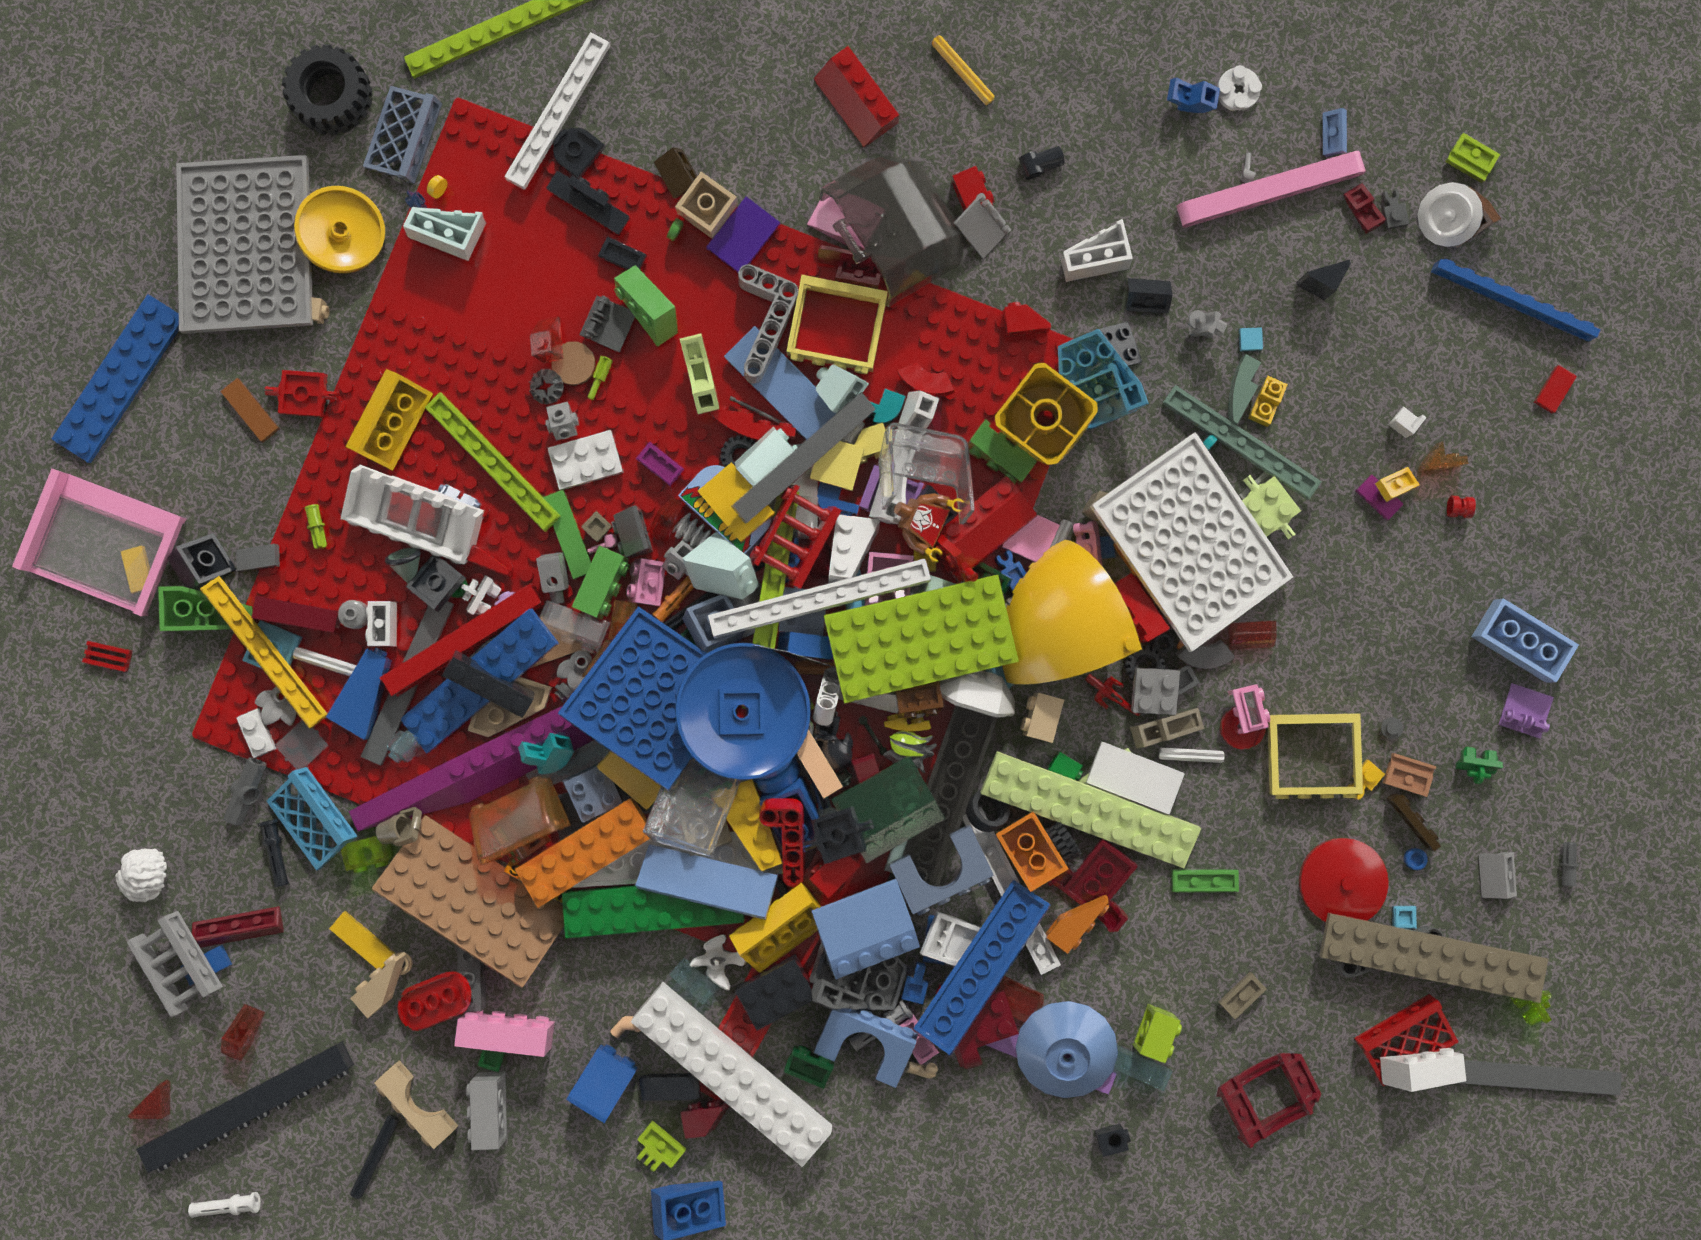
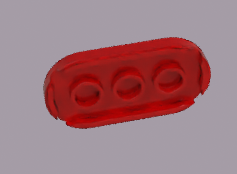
M451 971L406 988L401 994V1001H398L399 1018L411 1030L420 1031L462 1015L468 1009L471 1002L469 982L462 974Z

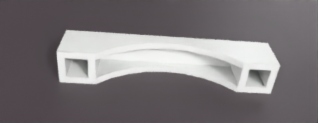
M922 391L908 393L869 517L879 519L887 524L899 523L901 516L894 513V508L898 502L906 504V482L910 464L922 435L933 419L939 398Z

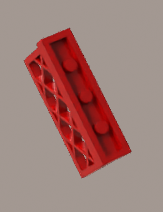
M1426 995L1354 1038L1383 1087L1385 1085L1382 1082L1380 1059L1373 1058L1370 1054V1051L1376 1047L1383 1048L1380 1057H1386L1388 1050L1396 1051V1056L1402 1055V1053L1408 1055L1420 1054L1418 1052L1421 1042L1430 1044L1428 1052H1440V1049L1450 1048L1458 1043L1452 1028L1441 1010L1440 1002L1432 995ZM1437 1013L1439 1017L1436 1026L1427 1024L1429 1016ZM1414 1025L1420 1026L1417 1037L1408 1035L1410 1027ZM1426 1027L1435 1029L1432 1041L1423 1039ZM1440 1031L1448 1033L1449 1040L1444 1043L1437 1042ZM1395 1036L1402 1037L1399 1048L1389 1046L1391 1039ZM1407 1039L1416 1041L1413 1052L1404 1050Z

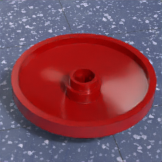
M1334 838L1319 844L1307 855L1301 866L1299 888L1303 901L1316 917L1325 922L1328 913L1368 921L1381 909L1388 893V873L1382 859L1370 846L1354 839Z

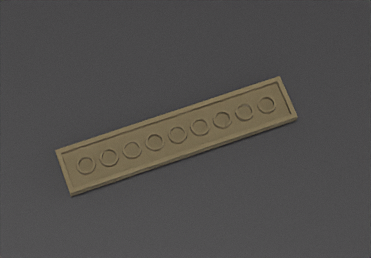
M1332 913L1327 914L1320 950L1321 958L1538 1003L1541 1002L1548 959L1545 957Z

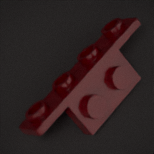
M819 246L818 263L838 266L835 278L837 282L878 289L881 275L897 278L903 277L905 261L831 246Z

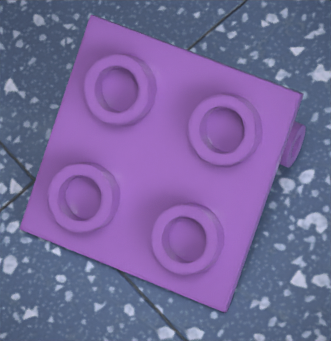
M1511 683L1498 725L1541 739L1542 733H1547L1550 727L1546 720L1554 697Z

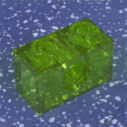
M377 836L347 843L341 849L345 870H353L354 873L366 871V866L375 864V868L389 865L388 860L394 858L391 844H382ZM366 848L372 852L370 860L364 857V850Z

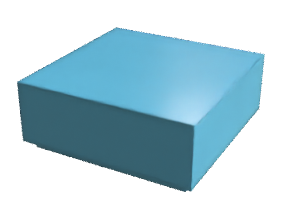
M1262 328L1239 329L1240 351H1261L1263 349Z
M1392 906L1393 926L1404 929H1417L1416 906Z

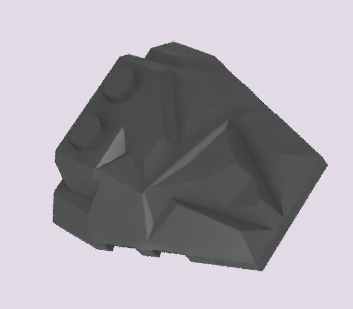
M821 942L809 978L810 982L814 984L811 991L812 999L814 1002L831 1009L895 1010L908 967L895 956L835 979Z

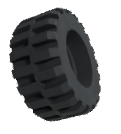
M323 44V48L313 45L309 51L306 49L301 50L299 57L296 58L294 56L290 60L292 65L290 67L286 66L284 73L287 77L282 78V86L285 88L282 90V93L287 101L288 108L307 128L312 131L316 130L320 134H326V131H328L330 135H337L338 130L345 133L350 131L348 127L352 124L354 127L359 125L358 119L360 117L365 118L368 114L365 108L371 107L372 101L368 96H372V88L369 85L371 83L369 77L358 61L349 52H345L343 48L336 46L333 49L330 44ZM327 74H339L344 77V91L337 101L326 106H318L311 103V88L320 77Z

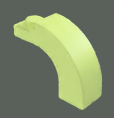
M697 334L681 338L680 343L698 414L719 409L702 335Z

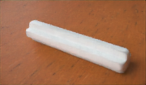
M296 647L293 653L294 659L347 676H351L356 665L300 647Z
M1160 748L1159 759L1222 763L1224 762V752Z

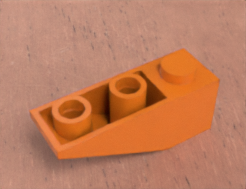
M1106 895L1060 914L1046 931V938L1067 954L1071 949L1075 950L1082 941L1080 939L1085 932L1089 933L1094 927V920L1097 916H1103L1109 907L1107 905L1109 903L1108 897Z

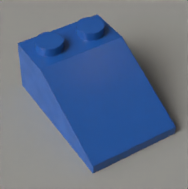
M802 776L797 777L794 783L779 792H762L760 806L764 800L770 798H787L801 801L804 808V842L814 839V829L811 820L820 818L812 794ZM766 811L768 814H775L772 811ZM795 811L788 812L792 815L797 814ZM772 827L782 845V827ZM790 831V832H789V833L792 834V835H796V834H797V833L794 832V831ZM794 851L789 852V853H791V854H793V855L798 854V853H796V852H794Z
M722 1181L674 1184L651 1189L654 1234L661 1240H672L726 1226Z

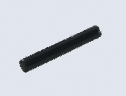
M391 1114L387 1116L350 1192L352 1197L360 1199L363 1196L399 1122L398 1117Z

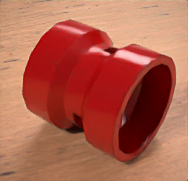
M1451 495L1448 498V517L1462 516L1463 518L1471 519L1474 516L1476 509L1474 497L1460 498L1459 496Z

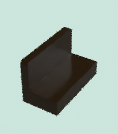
M673 147L654 161L673 198L677 199L683 195L697 178V174L683 149Z

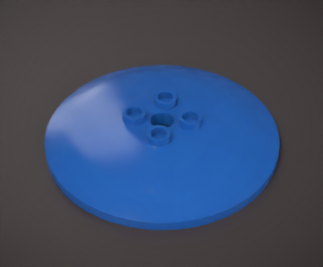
M751 643L725 645L702 656L686 673L676 698L675 717L677 729L690 755L709 771L731 779L746 780L760 778L782 768L795 756L802 746L810 722L809 696L797 670L777 652L758 647L761 645L754 646L756 644ZM739 705L747 709V715L744 718H739L736 715L735 711Z

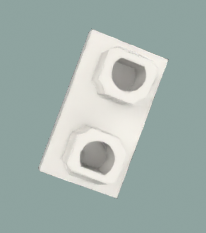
M486 575L477 590L475 588L479 582L474 579L469 586L465 584L461 586L462 589L466 590L463 596L464 600L468 601L473 594L466 608L467 612L473 615L474 613L481 615L491 608L490 605L482 601L485 594L496 599L501 591V588Z

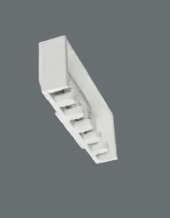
M359 465L351 471L341 519L348 521L350 525L367 528L372 533H381L389 536L391 540L408 543L413 548L427 550L434 556L446 557L453 563L465 564L468 562L467 558L472 545H476L484 510L401 478L389 476Z

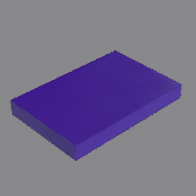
M745 197L706 248L739 273L742 266L752 262L781 224L748 197Z

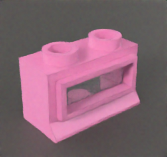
M1258 684L1228 691V695H1233L1236 706L1233 708L1235 716L1239 717L1241 729H1237L1238 734L1268 728L1267 722H1270V714L1267 709L1264 710L1262 701L1265 700L1263 689L1258 688Z

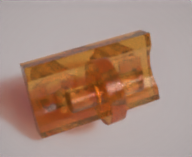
M614 600L609 633L610 640L616 637L635 612L637 603Z

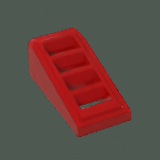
M472 545L467 558L468 562L508 577L513 576V572L480 547Z

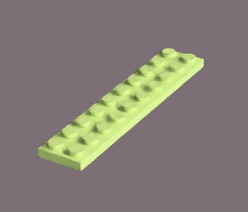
M998 751L995 754L980 791L983 795L1029 812L1034 811L1037 815L1061 822L1067 826L1181 868H1185L1201 830L1199 826Z

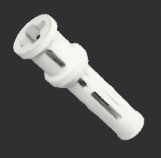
M253 1192L251 1195L246 1196L235 1194L230 1199L191 1203L188 1212L191 1218L223 1213L239 1215L241 1212L248 1211L257 1213L260 1209L261 1201L258 1192Z

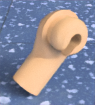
M624 1016L610 1032L613 1036L619 1038L625 1030L640 1032L641 1030L631 1023L633 1016Z

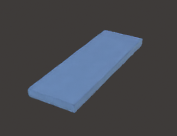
M755 326L724 356L743 377L745 362L759 333ZM763 348L757 351L761 355H765L768 353V351ZM777 348L763 379L759 383H750L806 440L836 414L830 410L817 393L816 387ZM754 367L748 370L751 374L759 373V369Z
M649 844L635 886L638 889L766 920L778 876L696 855L690 856L688 853Z

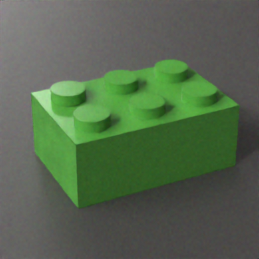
M599 546L572 607L599 619H603L604 616L607 617L612 608L610 604L613 596L616 597L621 588L619 581L622 576H626L630 568V564H627L629 559Z

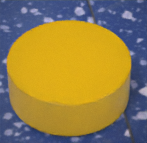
M440 175L434 176L428 183L427 193L434 198H439L447 188V180Z

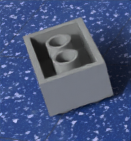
M499 1071V1073L479 1072L470 1081V1084H467L466 1089L467 1098H470L467 1119L471 1120V1129L468 1130V1143H471V1150L499 1149L507 1139L505 1071Z

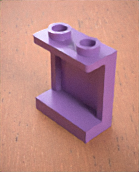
M874 465L859 509L871 512L884 471L882 467ZM907 479L906 505L909 499H916L923 490L924 483H917Z

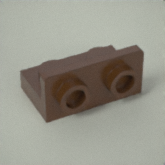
M939 681L895 691L898 706L897 714L898 717H904V720L917 718L918 714L935 716L944 707Z

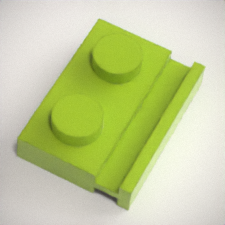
M1462 133L1445 162L1478 182L1483 183L1500 154L1467 134Z

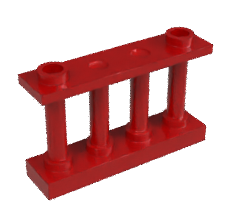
M795 484L790 485V487L783 491L781 495L783 500L759 546L753 548L750 558H752V565L758 566L762 561L788 575L790 579L788 585L801 589L842 510L835 506H828V508L822 509L796 494L800 486ZM794 502L817 515L819 520H821L818 527L813 529L786 514L791 503ZM781 522L809 536L810 542L807 548H801L776 534ZM771 541L799 556L798 559L800 561L797 567L792 568L766 554L765 552Z

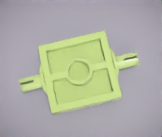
M1251 475L1245 478L1243 481L1251 491L1242 502L1267 537L1280 529L1287 539L1294 536L1296 533H1294L1288 523L1301 510L1274 476L1260 485H1257Z

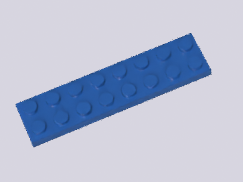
M146 295L52 437L53 441L86 462L91 463L178 333L179 313L151 295Z
M528 609L475 654L472 659L476 660L479 666L490 674L502 680L514 682L556 647L559 642L534 610ZM446 679L401 718V721L427 754L490 701Z
M1013 880L913 1029L947 1054L952 1055L1051 905Z

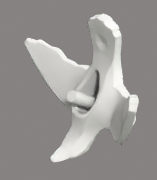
M720 935L704 944L706 954L694 958L690 966H707V977L719 987L729 991L730 983L729 979L725 976V966L728 964L744 966L746 961L738 952L724 951L722 945L725 943L726 937L725 935Z

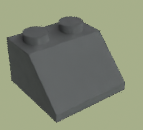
M635 505L613 515L615 521L612 522L614 533L619 534L621 540L618 543L621 555L631 559L653 552L640 508Z

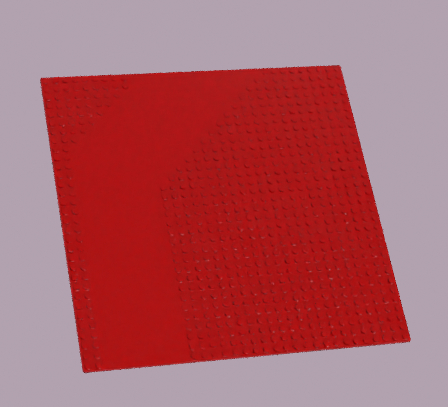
M456 98L452 104L416 192H419L426 201L424 204L430 209H440L446 212L458 210L462 211V213L474 214L475 212H482L486 225L469 261L409 238L402 225L334 389V392L338 391L340 393V396H337L340 399L339 401H329L271 544L279 545L280 567L259 570L245 605L253 607L255 596L339 611L341 605L349 600L361 601L367 606L368 601L396 602L397 647L378 648L387 652L386 657L392 660L389 671L403 663L428 604L406 587L408 583L389 565L385 564V558L391 553L404 548H410L411 546L408 543L391 540L389 536L381 533H372L367 528L350 525L348 521L341 519L351 471L362 465L433 491H438L441 484H447L460 491L458 499H461L464 493L478 499V502L481 503L480 509L484 510L476 546L513 572V576L508 577L470 562L456 564L446 557H439L466 577L469 585L473 579L478 581L479 583L475 590H477L485 575L490 577L501 588L496 599L488 594H485L482 601L490 605L491 608L495 606L494 603L499 600L498 597L507 591L516 593L530 583L535 585L546 604L535 611L538 617L541 618L568 608L582 649L591 655L592 663L595 664L638 607L655 617L653 613L665 601L664 598L667 595L670 596L687 575L684 574L678 580L665 570L660 606L628 602L627 588L631 584L632 577L629 568L626 576H622L619 581L621 588L616 597L613 596L610 604L612 608L609 615L599 619L572 607L585 576L573 579L566 561L569 587L563 590L565 602L551 604L550 592L543 593L536 558L546 554L563 552L553 525L546 532L543 531L426 408L393 471L345 446L386 369L405 377L433 393L429 402L439 392L443 393L542 497L560 491L548 452L549 447L611 430L624 473L564 490L587 552L588 549L605 543L604 537L597 542L581 527L596 511L612 525V522L615 521L613 515L636 505L642 511L653 552L631 558L627 564L631 566L634 559L641 558L665 562V553L671 547L675 548L683 540V537L679 539L675 537L677 531L672 532L679 521L688 513L691 514L690 522L698 519L697 527L702 524L705 525L704 533L712 530L711 536L716 532L689 508L678 495L704 468L713 465L724 467L720 456L721 449L724 447V443L729 441V438L737 436L720 425L711 417L709 412L698 414L680 339L697 334L702 335L719 406L728 407V411L736 412L739 408L746 409L738 403L730 401L729 399L732 396L784 423H789L724 358L754 326L760 331L772 302L749 293L739 286L738 273L707 250L706 247L712 238L678 215L675 206L683 195L677 199L673 198L664 180L658 175L601 153L582 176L591 184L590 187L596 191L599 188L609 195L611 204L630 217L620 235L615 234L547 190V185L557 171L569 178L572 176L555 159L553 152L554 142L525 190L507 181L505 175L534 127L462 98ZM440 175L447 180V188L442 196L434 198L427 193V186L434 176ZM409 208V211H408L407 216H406V218H405V220H404V223H405V221H406V219H407V217H408V215H409V213H410V211H411V208ZM678 218L683 221L684 225L677 239L672 241L667 238V234L675 219ZM781 224L749 265L795 283L799 291L802 275L835 281L838 266L818 263L820 245L844 248ZM607 236L647 254L641 269L642 273L675 306L678 333L659 346L654 343L636 317L620 352L579 335L596 296H605L610 299L609 301L629 309L623 300L617 297L614 291L616 288L614 278L627 270L598 257ZM903 272L902 278L881 275L878 290L888 291L873 371L867 374H860L855 372V369L847 367L845 371L869 383L863 394L870 402L879 405L885 389L906 396L897 419L884 426L890 446H892L908 393L915 392L903 383L897 370L918 362L921 368L929 373L938 374L946 372L954 389V394L942 396L940 464L911 463L907 479L917 483H924L922 489L926 485H931L939 495L950 497V500L962 499L964 503L957 501L954 503V508L964 511L1005 476L999 470L995 472L986 465L987 461L981 457L977 459L968 452L970 449L967 448L969 441L985 419L991 423L989 425L990 428L998 434L1002 432L995 422V415L1035 364L1046 363L1059 373L1058 346L1073 340V338L1052 330L1045 333L1006 337L1003 311L905 272ZM746 275L743 277V279L749 281L752 280L753 277L751 275ZM769 283L763 285V287L766 289H771L774 287L772 284ZM807 290L795 349L868 362L879 304ZM785 292L783 294L785 297L788 298L794 296L791 292ZM794 308L777 349L816 387L821 381L817 378V372L823 367L829 369L832 364L825 363L824 366L812 364L811 360L803 359V362L791 360V356H787ZM776 311L774 313L779 317L785 315L783 311ZM772 329L766 331V334L770 336L777 333ZM567 342H579L586 345L594 355L596 367L601 356L608 357L613 361L605 381H601L594 400L588 399L595 380L593 376L586 383L576 386L563 383L564 387L561 397L552 404H541L534 400V397L529 392V381H531L533 374L541 369L553 370L552 357L554 352ZM544 380V385L539 389L545 390L547 393V388L553 384L546 383ZM568 402L572 412H576L579 425L576 426L578 435L556 440L553 432L549 433L546 426V420H549L546 407ZM750 411V413L754 414V423H757L758 420H766L771 422L770 425L779 426V424ZM1042 411L1037 415L1036 422L1041 426L1048 427L1055 423V416L1050 411ZM871 415L870 418L866 417L862 421L865 423L863 429L874 426L873 420L875 416ZM796 433V439H788L787 442L792 447L795 444L799 447L806 439ZM649 442L684 469L671 487L636 459ZM744 448L736 449L732 454L733 461L738 460L747 450ZM888 455L878 459L875 456L866 458L867 462L859 466L853 490L850 491L842 488L839 500L860 505L874 465L882 467V470H884ZM1036 460V464L1020 485L1015 483L1032 508L1035 505L1050 465ZM393 492L387 520L408 527L414 500L408 495ZM422 501L415 530L437 537L443 508H435L431 504ZM319 505L322 523H325L323 527L327 541V547L315 549L313 546L311 532L307 529L309 523L304 508L306 506ZM859 509L858 515L854 516L871 518L869 517L870 512ZM880 521L879 531L860 567L861 575L867 574L869 552L914 556V550L907 545L902 535L903 531L898 527V524H887ZM835 524L826 540V543L828 544L831 550L833 546ZM612 528L606 535H616L617 546L614 548L606 549H609L621 555L618 547V543L621 542L619 534H615ZM798 539V546L807 548L810 539ZM1001 545L982 562L1001 572L1004 569L996 564L994 558L999 555L1003 561H1006L1007 558L1004 552L1007 550L1002 548ZM421 549L422 553L420 555L418 571L432 556L427 550ZM588 552V555H589V557H590L591 562H592V560H593V558H594L596 552H594V553H592V554H589V552ZM936 553V559L938 560L936 572H929V574L958 584L951 573L947 574L941 565L943 560ZM765 566L755 573L758 584L761 583V586ZM809 573L801 589H811L828 584L829 576L813 578ZM551 577L552 582L554 584H557V579L555 577ZM786 583L785 586H784V587L794 588V587L788 585V583ZM693 588L679 604L678 610L675 608L665 621L708 591ZM473 594L468 601L464 600L463 597H450L448 602L455 605L439 640L479 616L476 613L473 615L466 610ZM845 604L826 609L825 615L845 611ZM253 618V620H254V621L257 623V625H258L260 619H254V618ZM265 621L303 637L299 645L300 648L356 666L367 648L375 649L374 646H367L365 634L366 629H368V623L360 629L347 628L340 623V628H335L333 633ZM684 623L674 631L681 635L687 627ZM779 623L774 649H777L778 647L779 632H784L779 631ZM824 629L823 636H828L827 632ZM233 633L192 736L248 759L249 757L253 758L236 717L255 709L262 711L263 707L255 704L256 698L263 691H272L276 686L262 668L242 661L247 648L236 634ZM754 634L735 643L753 644ZM479 647L466 654V656L470 657ZM572 654L530 668L520 676L552 687L545 709L491 737L468 731L471 717L434 750L426 754L402 722L383 765H379L361 757L368 739L360 738L328 718L323 719L309 729L297 714L292 725L286 724L281 718L267 725L277 749L256 759L264 761L267 764L266 767L289 775L294 770L307 767L324 790L362 805L470 750L563 706L566 701L563 703L554 694L556 692L555 686L560 685L562 682L568 686L567 678L557 677V669L563 661L569 660ZM780 654V655L783 656L786 660H788V661L793 665L794 668H795V663H796L797 661H800V660H797V659H794V658H791V657H788V656H785V655ZM294 658L290 665L328 714L350 676ZM579 658L577 664L584 665L585 659ZM809 658L818 662H834V660ZM444 669L418 685L407 712L447 679L442 676ZM799 674L808 692L810 721L813 723L815 730L816 722L813 719V714L823 675ZM386 686L384 688L376 721L389 694V691L387 690ZM280 692L279 699L283 700L285 697ZM942 698L944 707L942 711H939L938 715L926 716L925 714L923 716L924 721L929 720L931 729L910 731L920 737L932 736L933 738L926 745H937L931 750L934 755L923 759L925 773L918 768L899 769L892 764V761L884 757V753L892 749L890 736L901 730L885 727L883 722L888 721L887 716L897 713L853 702L844 703L843 700L838 699L835 711L838 712V716L841 718L836 736L838 739H845L847 732L851 735L853 740L852 759L870 753L874 754L886 794L888 788L894 782L906 781L911 775L917 774L918 776L912 779V782L914 784L921 783L916 788L920 798L956 705ZM740 705L736 715L739 718H744L747 715V709L742 708V705ZM912 719L906 720L907 725L911 724L910 720ZM593 739L587 745L575 750L568 763L556 772L539 774L538 769L468 803L422 814L421 820L426 815L482 853L509 863L510 859L490 828L521 806L528 804L551 839V842L517 864L521 866L560 842L547 798L568 792L562 780L600 763L610 750ZM851 762L850 767L847 769L852 774L850 784L830 794L829 799L831 807L837 811L854 807L857 819L862 823L870 820L871 817L853 762ZM804 777L803 779L808 788L810 789V785L812 784L811 780H808L807 777ZM757 789L759 797L761 799L762 792ZM709 799L689 810L685 807V810L692 812L716 803L713 799ZM683 802L644 814L656 833L654 837L683 835L675 806L684 804ZM890 804L898 828L904 811L897 810ZM725 818L729 832H734L733 828ZM897 830L894 831L895 835L882 839L881 835L876 836L842 899L887 882L890 872L884 869ZM817 848L805 852V871L817 852ZM783 873L775 874L784 882ZM620 884V885L591 886V887H577V888L571 887V888L574 889V890H578V889L601 888V887H612V886H623V885H635V884ZM785 884L787 892H789L793 887ZM776 886L770 905L780 899V893ZM745 915L744 923L677 928L675 930L705 942L714 937L725 935L726 940L722 945L723 948L730 952H737L729 936L754 917ZM820 938L803 967L809 978L821 945Z

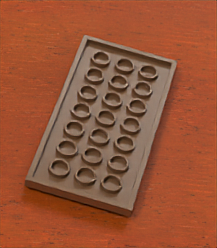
M426 815L421 820L417 840L402 846L372 887V891L520 988H523L564 927L563 905L552 899L538 908L522 881L505 873V867Z

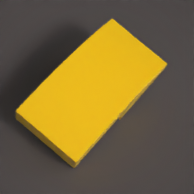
M1267 376L1248 419L1268 427L1272 422L1277 406L1281 403L1288 384Z
M898 714L887 716L888 721L883 722L885 727L901 731L931 729L929 720L924 721L923 717L910 720L911 724L907 725L904 717H898Z

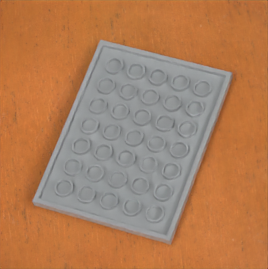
M306 155L176 163L179 332L186 334L313 325L311 261L299 248L294 232L297 210L302 201L310 195L309 158Z

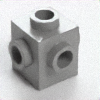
M568 402L546 407L549 420H546V426L549 433L553 432L556 440L578 435L576 426L579 425L576 412H572Z
M682 540L675 548L671 547L665 553L664 558L666 560L662 567L678 580L684 574L689 576L682 558L690 553L693 548Z

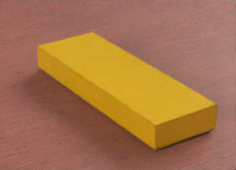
M346 911L329 928L376 969L379 967L383 969L385 967L384 962L395 954L393 950Z

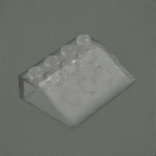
M693 758L669 791L662 786L660 787L643 833L655 842L712 857L741 780L717 775L704 768Z

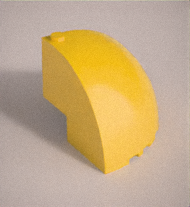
M1063 540L1053 545L1043 553L1044 555L1039 560L1029 566V571L1016 584L1012 592L1014 595L1010 605L1006 607L1019 662L1002 666L1007 683L1038 684L1070 678L1114 663L1142 649L1128 608L1110 576L1088 551L1069 540Z

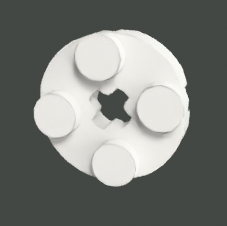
M1236 66L1227 70L1221 76L1217 85L1220 88L1218 99L1225 108L1231 111L1248 110L1258 100L1262 84L1253 71L1244 66ZM1234 85L1243 86L1242 90L1244 93H1235L1236 88Z

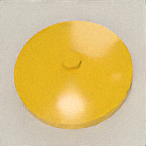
M328 186L312 192L302 201L295 216L294 232L299 248L313 264L334 273H351L367 267L377 258L384 243L385 224L379 209L366 195L345 186Z

